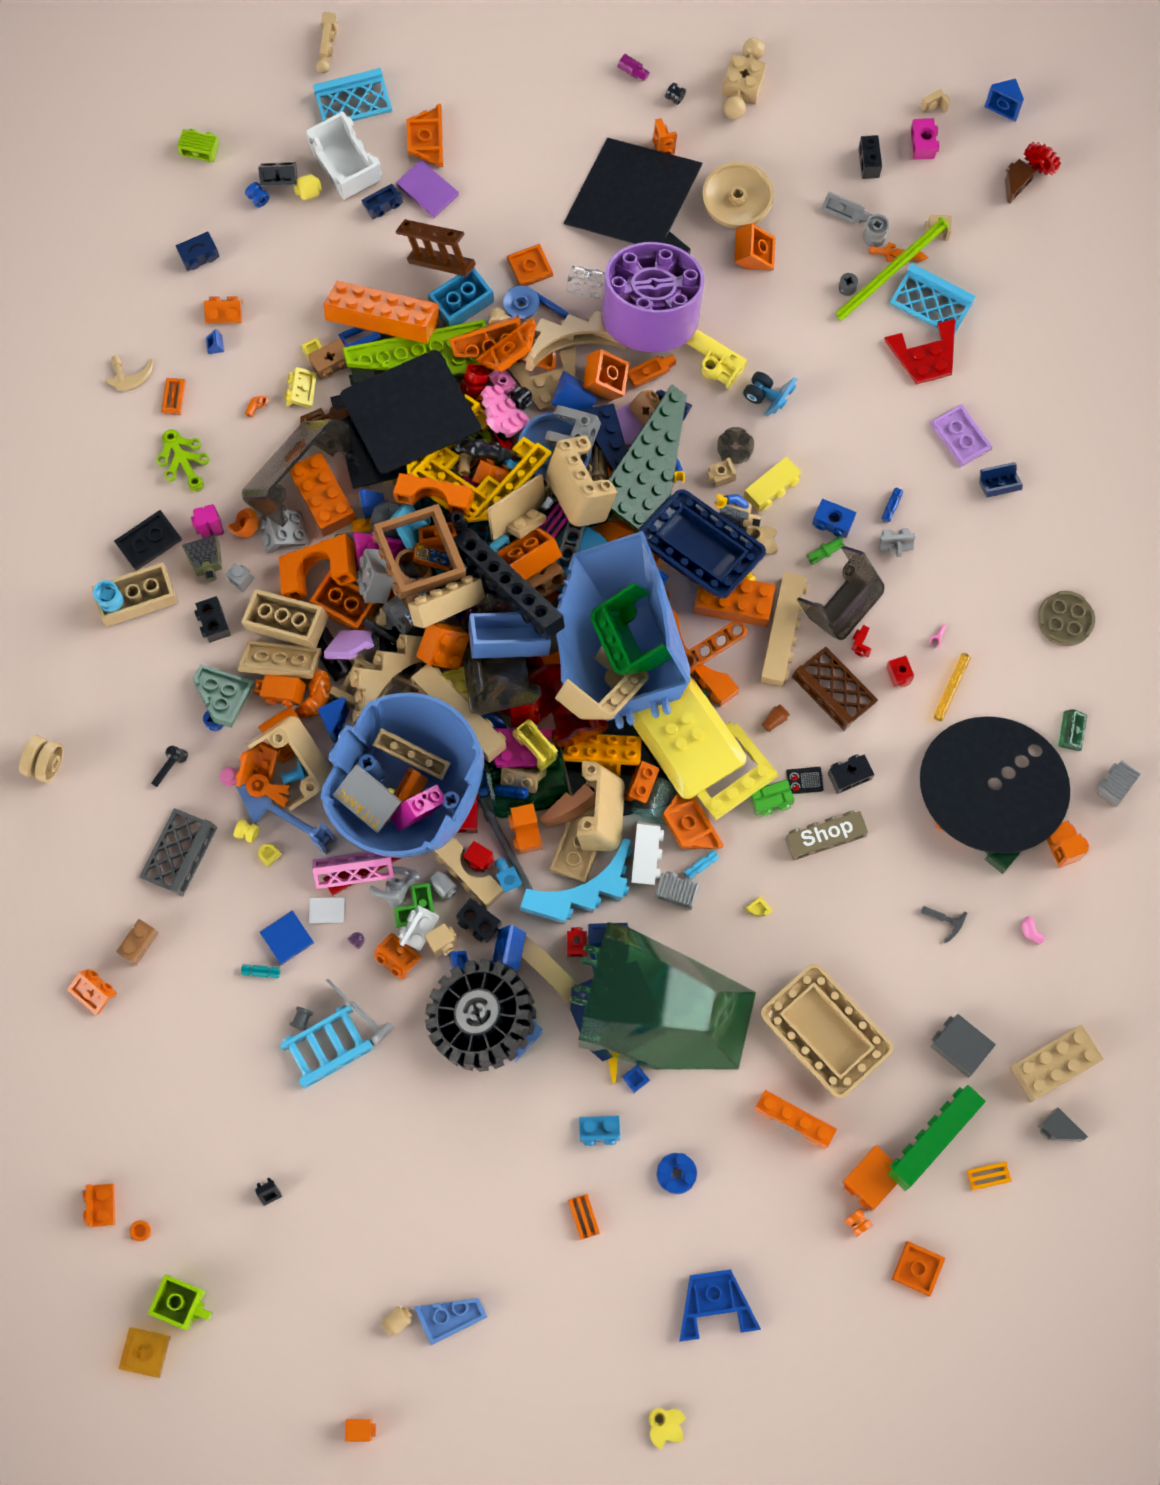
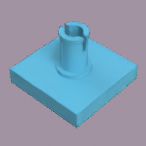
M402 504L390 519L414 512L415 509L413 505ZM430 518L396 528L406 549H414L415 544L419 543L418 528L430 525Z

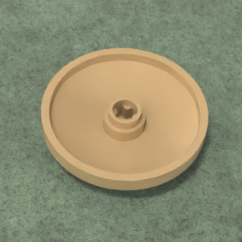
M729 162L715 168L707 176L702 190V202L708 215L720 225L734 229L742 228L751 223L756 225L761 222L771 210L774 190L769 177L757 166L746 162Z

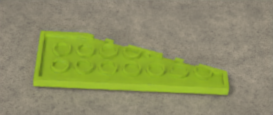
M483 319L435 329L427 344L394 337L344 347L343 353L347 367L389 370L431 350H438L453 376L464 377L468 364H480L476 361V358L454 357L449 339L484 327L486 323Z

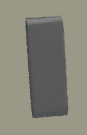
M568 520L560 546L562 557L559 558L562 566L569 567L571 558L566 559L563 557L565 554L573 555L579 552L586 525L574 526ZM570 537L577 538V540L574 542H571L568 539Z

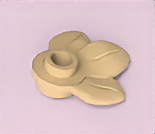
M771 526L748 528L747 533L750 536L755 534L757 536L756 540L765 546L766 554H774L778 551L777 545L772 539L778 532Z

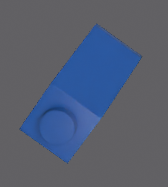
M359 489L365 519L371 518L373 509L379 503L389 501L388 499L385 500L383 493Z

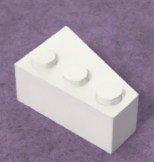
M637 821L631 883L655 885V880H659L660 869L657 868V861H661L662 849H658L659 841H663L664 830H660L661 823Z

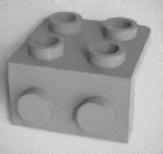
M267 510L259 519V528L263 536L262 543L265 546L266 553H274L280 545L305 546L308 543L303 514L299 510Z

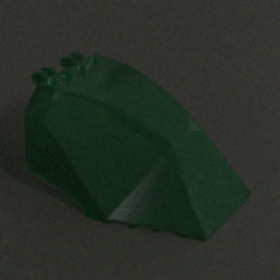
M608 922L601 948L584 945L583 950L588 953L598 954L599 956L597 961L588 957H582L580 960L583 964L596 967L591 988L581 985H574L573 988L577 992L589 994L588 1000L586 1001L579 997H571L570 1000L574 1004L586 1006L578 1039L580 1048L606 1054L655 1070L739 1069L755 1000V991L627 926Z

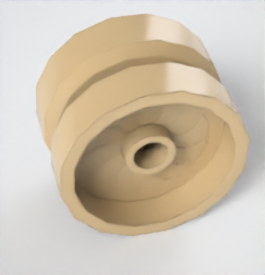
M33 735L22 752L19 763L20 774L29 778L35 776L38 781L46 784L50 783L61 765L64 752L63 745L53 740L47 742L46 738Z

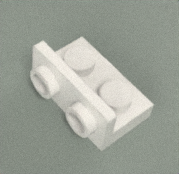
M418 905L415 911L412 910L407 918L409 922L406 927L403 926L398 933L399 945L404 946V944H407L420 951L426 942L424 935L433 930L439 915Z

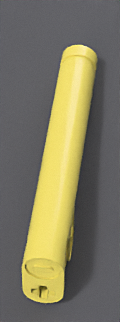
M698 329L686 343L706 356L702 362V375L707 379L719 380L726 385V389L731 388L748 362L744 357ZM707 366H712L713 369H708V368H706V367H707Z

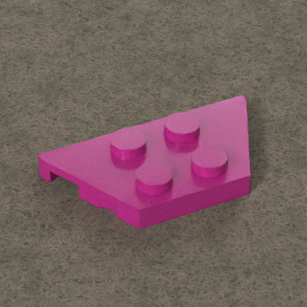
M493 728L496 732L500 731L506 738V749L493 759L496 768L536 767L537 758L524 744L521 746L512 735L515 729ZM538 729L549 741L553 734V729Z

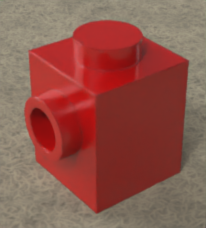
M907 656L888 661L886 668L893 686H900L902 688L910 685L914 678V673Z
M476 841L472 842L463 855L464 861L469 863L468 867L475 872L481 871L484 873L486 869L489 870L495 861L493 859V852Z

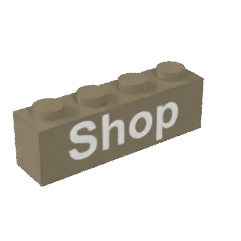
M852 810L844 813L843 817L836 818V816L830 817L825 820V823L819 825L818 822L809 824L806 829L800 830L797 828L788 832L789 834L785 840L794 861L867 836L868 830L861 812H854Z

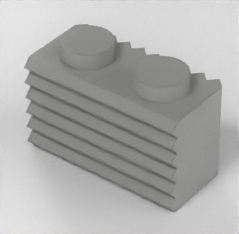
M1122 760L1118 765L1116 763L1112 765L1108 771L1111 775L1108 779L1103 778L1097 786L1100 788L1097 795L1114 807L1120 804L1141 775V773Z
M669 871L666 874L662 873L654 898L692 910L699 888L696 880L685 877L684 880L677 877V874Z

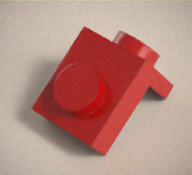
M865 625L862 626L861 630L857 629L852 638L855 641L851 650L860 657H869L872 651L870 647L863 645L870 627Z

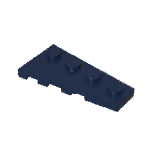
M614 404L579 409V411L597 415L601 425L594 442L600 448L603 458L613 472L627 451Z

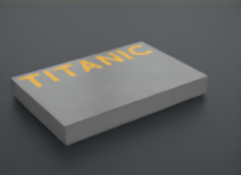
M358 764L354 766L333 794L336 799L376 833L380 832L402 803L399 798Z

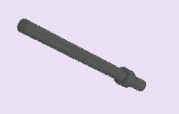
M485 797L480 798L478 802L484 812L483 816L494 830L511 865L514 866L525 891L526 889L534 890L496 820L497 815L490 808Z

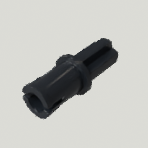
M458 511L453 512L451 520L453 521L454 529L461 533L468 528V521L460 511L459 514Z

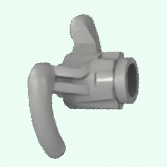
M393 867L394 874L408 876L403 879L398 877L391 878L386 882V892L379 890L375 886H370L369 891L379 898L386 899L389 906L400 907L403 905V901H405L407 890L420 879V873L406 867Z

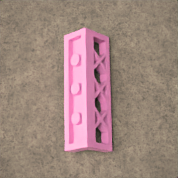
M371 852L313 859L312 869L316 889L394 878L392 858ZM388 865L389 873L381 874L376 870L379 866ZM362 868L370 871L367 876H361L357 872ZM341 871L351 874L347 879L337 876ZM327 874L331 878L326 882H319L318 875Z

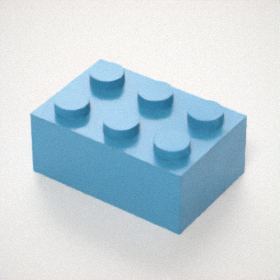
M473 268L467 277L457 275L429 293L428 299L430 302L439 304V317L448 327L462 324L494 303V294L476 269Z

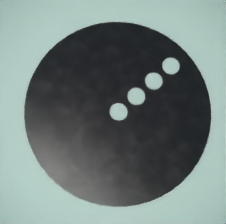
M984 716L957 722L942 731L932 741L922 760L920 789L930 815L948 835L971 848L984 852L1004 854L1033 848L1048 839L1057 830L1067 813L1070 802V780L1064 762L1055 748L1042 735L1014 720ZM1034 744L1040 746L1042 754L1038 757L1030 755L1028 751L1029 746ZM1017 756H1025L1029 760V765L1025 768L1018 767L1015 763ZM1004 767L1013 768L1016 773L1015 777L1012 779L1003 777L1002 769ZM998 778L1002 782V787L999 790L991 789L988 786L989 779Z

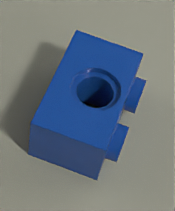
M822 498L812 525L819 530L832 532L837 537L847 538L857 512ZM830 518H836L838 522H832Z

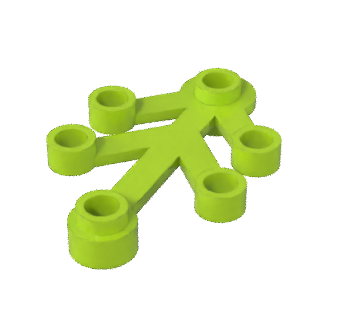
M173 429L165 431L162 435V441L165 445L162 453L157 456L156 461L160 467L167 466L168 456L173 448L175 455L170 468L164 473L168 482L176 480V472L181 463L189 478L188 486L193 492L201 491L204 483L201 477L195 475L188 460L199 462L201 465H207L210 461L209 456L206 453L196 454L182 450L179 446H189L192 450L196 451L202 446L198 438L187 439L180 437L178 431ZM174 436L173 439H171V440L168 439V437ZM198 442V445L193 446V443ZM202 457L207 458L205 461H201ZM161 459H165L163 463L159 462ZM170 473H172L173 476L171 478H168L167 476ZM198 480L197 484H192L193 481Z

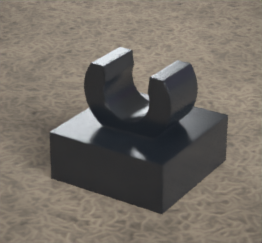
M267 1178L268 1183L262 1186L260 1183H257V1188L255 1189L263 1206L282 1197L279 1188L270 1178Z

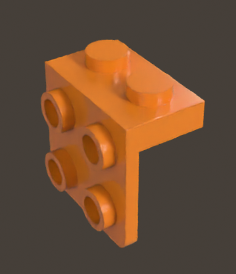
M260 742L251 749L243 751L239 759L241 765L235 775V779H237L236 786L241 787L247 782L249 777L255 774L266 776L271 784L281 749L265 742Z

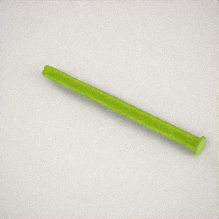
M939 217L938 221L836 311V317L839 320L845 319L944 229H948L949 225L946 220Z

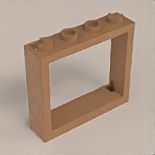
M439 504L374 524L373 532H371L373 541L379 545V556L381 560H385L387 565L385 566L387 576L392 578L393 591L396 594L398 593L400 599L461 580V578L465 577V566ZM432 517L453 570L404 585L383 532Z

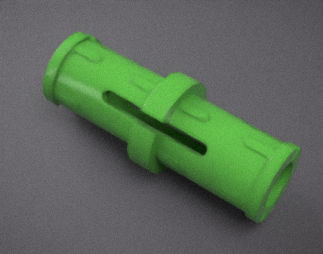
M838 536L827 544L823 543L820 545V548L807 554V558H810L808 559L809 562L814 565V563L821 559L829 558L832 553L844 548L845 544L842 543L841 537Z

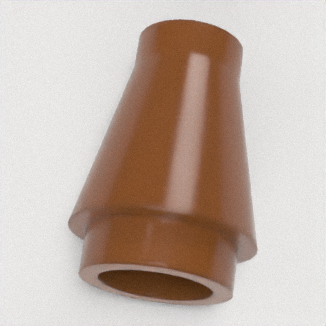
M780 704L777 707L774 706L762 723V726L770 732L787 721V717L790 714Z

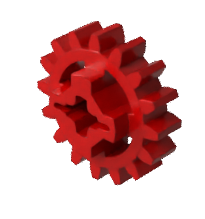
M1032 142L1024 150L1023 155L1026 156L1024 159L1029 161L1028 165H1032V168L1035 171L1038 170L1040 174L1044 172L1045 175H1048V173L1053 175L1060 168V157L1056 156V152H1052L1053 149L1051 147H1046V144L1041 145L1040 142Z

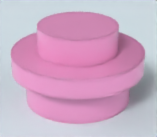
M234 767L224 768L220 773L221 782L226 786L235 785L237 769Z

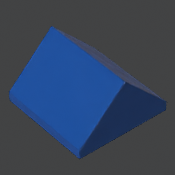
M1016 78L992 84L984 106L1015 122L1024 101Z
M563 371L551 404L556 407L560 405L579 410L591 408L597 401L596 394L582 388L583 382Z
M343 697L318 708L320 717L333 743L338 741V735L343 729L350 711L347 700Z
M514 925L498 929L492 963L495 964L497 961L506 965L508 969L511 968L513 971H519L526 932Z

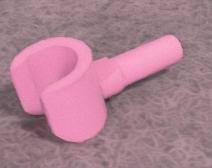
M942 624L936 636L930 638L929 645L932 640H937L936 648L940 646V638L947 627L945 624Z

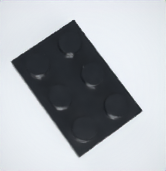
M159 510L114 540V542L134 570L137 571L182 541V538L163 512Z

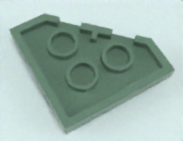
M200 664L193 677V683L213 722L232 728L254 687V681Z

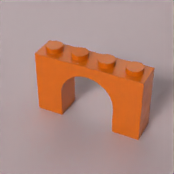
M342 534L279 556L281 595L295 600L307 598V573L315 563L325 559H330L331 578L340 586L356 581L354 542L346 534Z

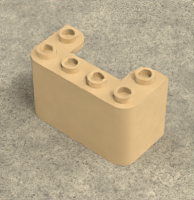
M587 435L558 441L545 474L565 515L574 526L605 522L618 493L614 485L608 480L593 481L582 462L581 455L589 452L591 448Z

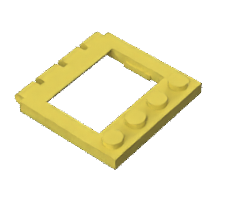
M731 721L725 725L733 737L742 745L741 748L752 761H755L757 766L713 798L709 796L707 790L696 795L715 820L721 818L779 776L738 724L733 725Z

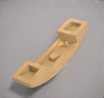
M526 936L521 959L528 963L570 1004L571 988L578 984L543 949Z

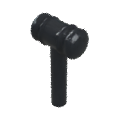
M174 745L167 747L165 753L169 759L151 784L158 787L176 761L180 763L185 762L188 758L186 750Z

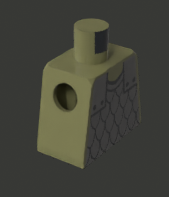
M212 535L183 544L182 548L196 575H204L206 582L215 581L217 579L215 571L222 569L220 543L217 536Z

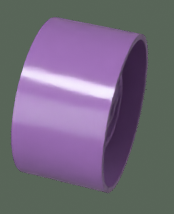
M637 243L618 251L609 260L605 271L602 322L607 332L622 345L643 352H665L687 343L695 334L699 323L704 288V273L701 266L686 251L665 243Z

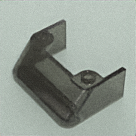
M844 545L841 549L849 560L842 571L846 581L828 603L823 606L821 603H813L800 597L797 599L808 618L838 640L847 638L883 595L885 589L884 583L866 554Z

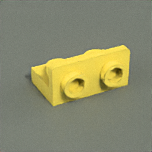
M299 367L289 372L287 377L289 386L284 396L286 406L290 407L292 404H296L306 408L312 407L316 372Z

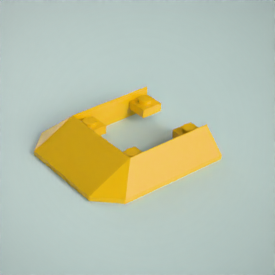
M465 394L466 400L481 425L480 432L484 434L490 427L486 422L488 417L484 414L485 410L480 407V403ZM523 436L512 448L516 456L522 459L501 483L488 475L477 488L450 471L460 459L458 454L450 450L454 444L407 464V473L413 474L416 477H429L440 482L448 481L455 485L469 486L473 489L474 499L468 517H463L467 519L468 523L489 520L487 509L524 485L552 455V452L538 442L534 444ZM428 496L449 510L447 503L443 499L436 496Z

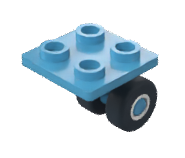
M755 372L751 378L753 385H747L743 390V395L754 404H761L765 397L769 399L772 403L764 414L769 416L771 413L775 414L779 408L782 409L786 404L787 400L785 398L795 390L797 378L793 377L778 392L771 389L773 380L767 374Z

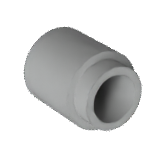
M438 871L429 879L431 887L443 900H450L456 895L457 885L445 873Z

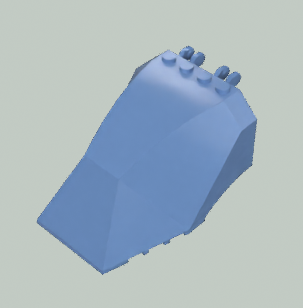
M640 531L574 553L568 567L569 574L567 580L563 582V592L558 596L560 601L556 608L563 615L565 628L556 633L560 654L561 682L564 685L566 680L569 679L597 703L613 689L604 680V675L608 669L594 659L602 644L591 622L590 615L594 608L635 582L649 591L648 595L634 603L637 615L633 621L628 623L641 654L646 651H652L661 644H665L672 658L657 668L647 671L649 678L645 685L612 719H615L617 728L621 729L624 726L622 716H626V720L631 726L635 724L633 713L651 708L653 717L657 718L660 714L658 706L662 705L664 714H670L671 707L669 702L680 699L690 682V666L661 575L644 532Z

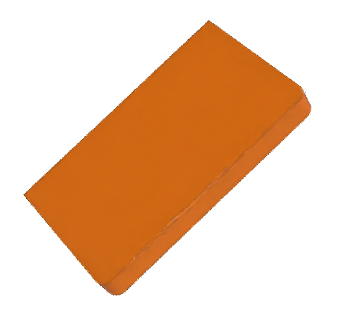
M408 768L394 795L403 803L421 793L428 782V778L421 775L420 772Z

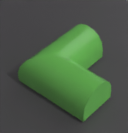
M430 882L411 885L413 905L394 908L397 928L407 925L409 922L407 918L412 910L415 911L418 905L434 913Z

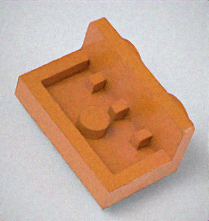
M219 296L209 297V300L204 301L205 323H241V304L243 300H238V296H227V300H220Z

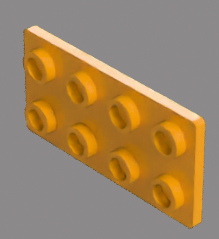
M565 733L563 761H593L619 777L621 765H640L641 737Z

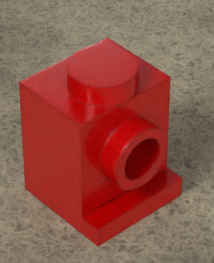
M573 927L571 931H567V957H587V931H583L582 927ZM574 938H580L581 942L575 944L573 940Z

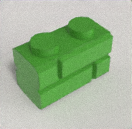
M787 779L766 785L750 796L756 816L761 814L762 817L771 815L773 810H788L794 803V797Z

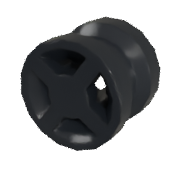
M673 82L668 87L665 98L671 99L676 105H679L686 94V89L678 87V84Z

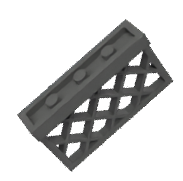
M174 808L139 877L183 897L218 827L211 821L200 819ZM177 815L183 816L185 823L175 826L174 821ZM196 822L200 823L199 830L192 833L189 825ZM187 827L189 835L179 839L177 830ZM174 832L176 840L167 844L165 838L168 834ZM190 839L192 843L190 848L183 851L181 842ZM178 844L180 852L171 856L168 848ZM165 849L167 858L158 861V852ZM182 856V864L174 868L172 860ZM169 861L171 870L162 873L159 865ZM156 867L159 875L152 878L148 877L149 870ZM173 873L174 880L171 886L165 884L163 877Z

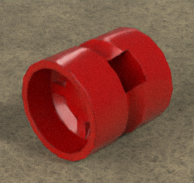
M468 364L460 387L463 394L471 398H477L485 389L489 370L478 364Z

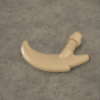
M113 356L112 365L115 368L116 376L113 379H105V381L115 387L116 391H127L137 388L151 374L153 359H149L146 367L139 373L124 376L119 356Z

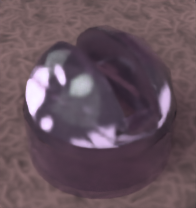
M354 932L347 938L357 949H360L365 942V938L360 932Z

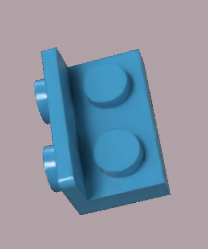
M619 1116L579 1117L580 1142H584V1146L596 1145V1142H604V1145H615L616 1141H620Z

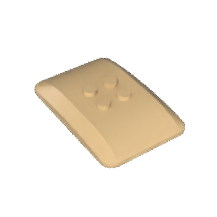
M818 964L807 966L761 1009L763 1021L835 1098L846 1097L892 1054L894 1049L889 1038Z

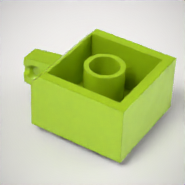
M165 1274L147 1314L181 1329L190 1330L194 1320L198 1321L199 1317L210 1320L213 1312L203 1308L205 1303L202 1300L206 1290Z

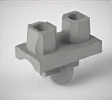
M908 528L899 530V534L892 535L890 530H883L880 538V552H896V557H901L903 551L914 550L915 534L910 533Z

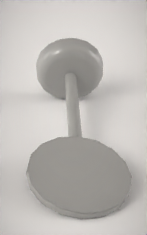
M329 979L326 980L376 1031L371 1038V1043L374 1046L378 1045L393 1030L395 1026L390 1022L380 1028L354 1001H350Z

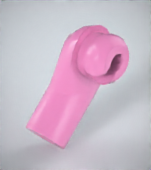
M1025 917L1021 925L1024 936L1041 944L1045 936L1035 930V921L1032 917Z

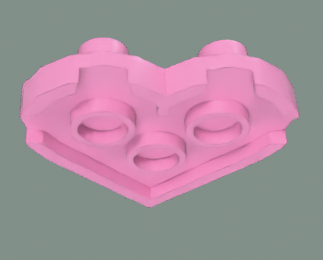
M497 384L494 387L486 386L480 393L484 399L482 404L486 408L484 414L488 417L486 422L497 434L502 432L505 434V437H512L522 431L530 421L528 416L516 407V403L504 393L501 386Z

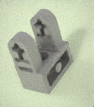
M558 405L554 416L560 420L574 423L573 430L570 436L547 431L544 441L556 446L560 440L587 435L591 448L589 452L582 455L589 457L601 425L599 418L594 414Z

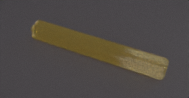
M961 654L933 716L935 720L943 721L971 659L969 654Z

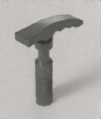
M925 906L921 910L922 914L940 921L950 922L953 926L955 925L952 934L944 940V943L949 942L959 932L967 916V912L964 911L960 920H957V918L947 917L944 913L934 911Z

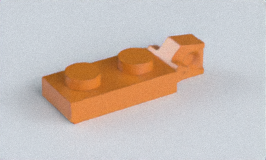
M673 354L666 358L656 356L629 369L627 377L633 388H638L669 372L670 368L676 365V359Z

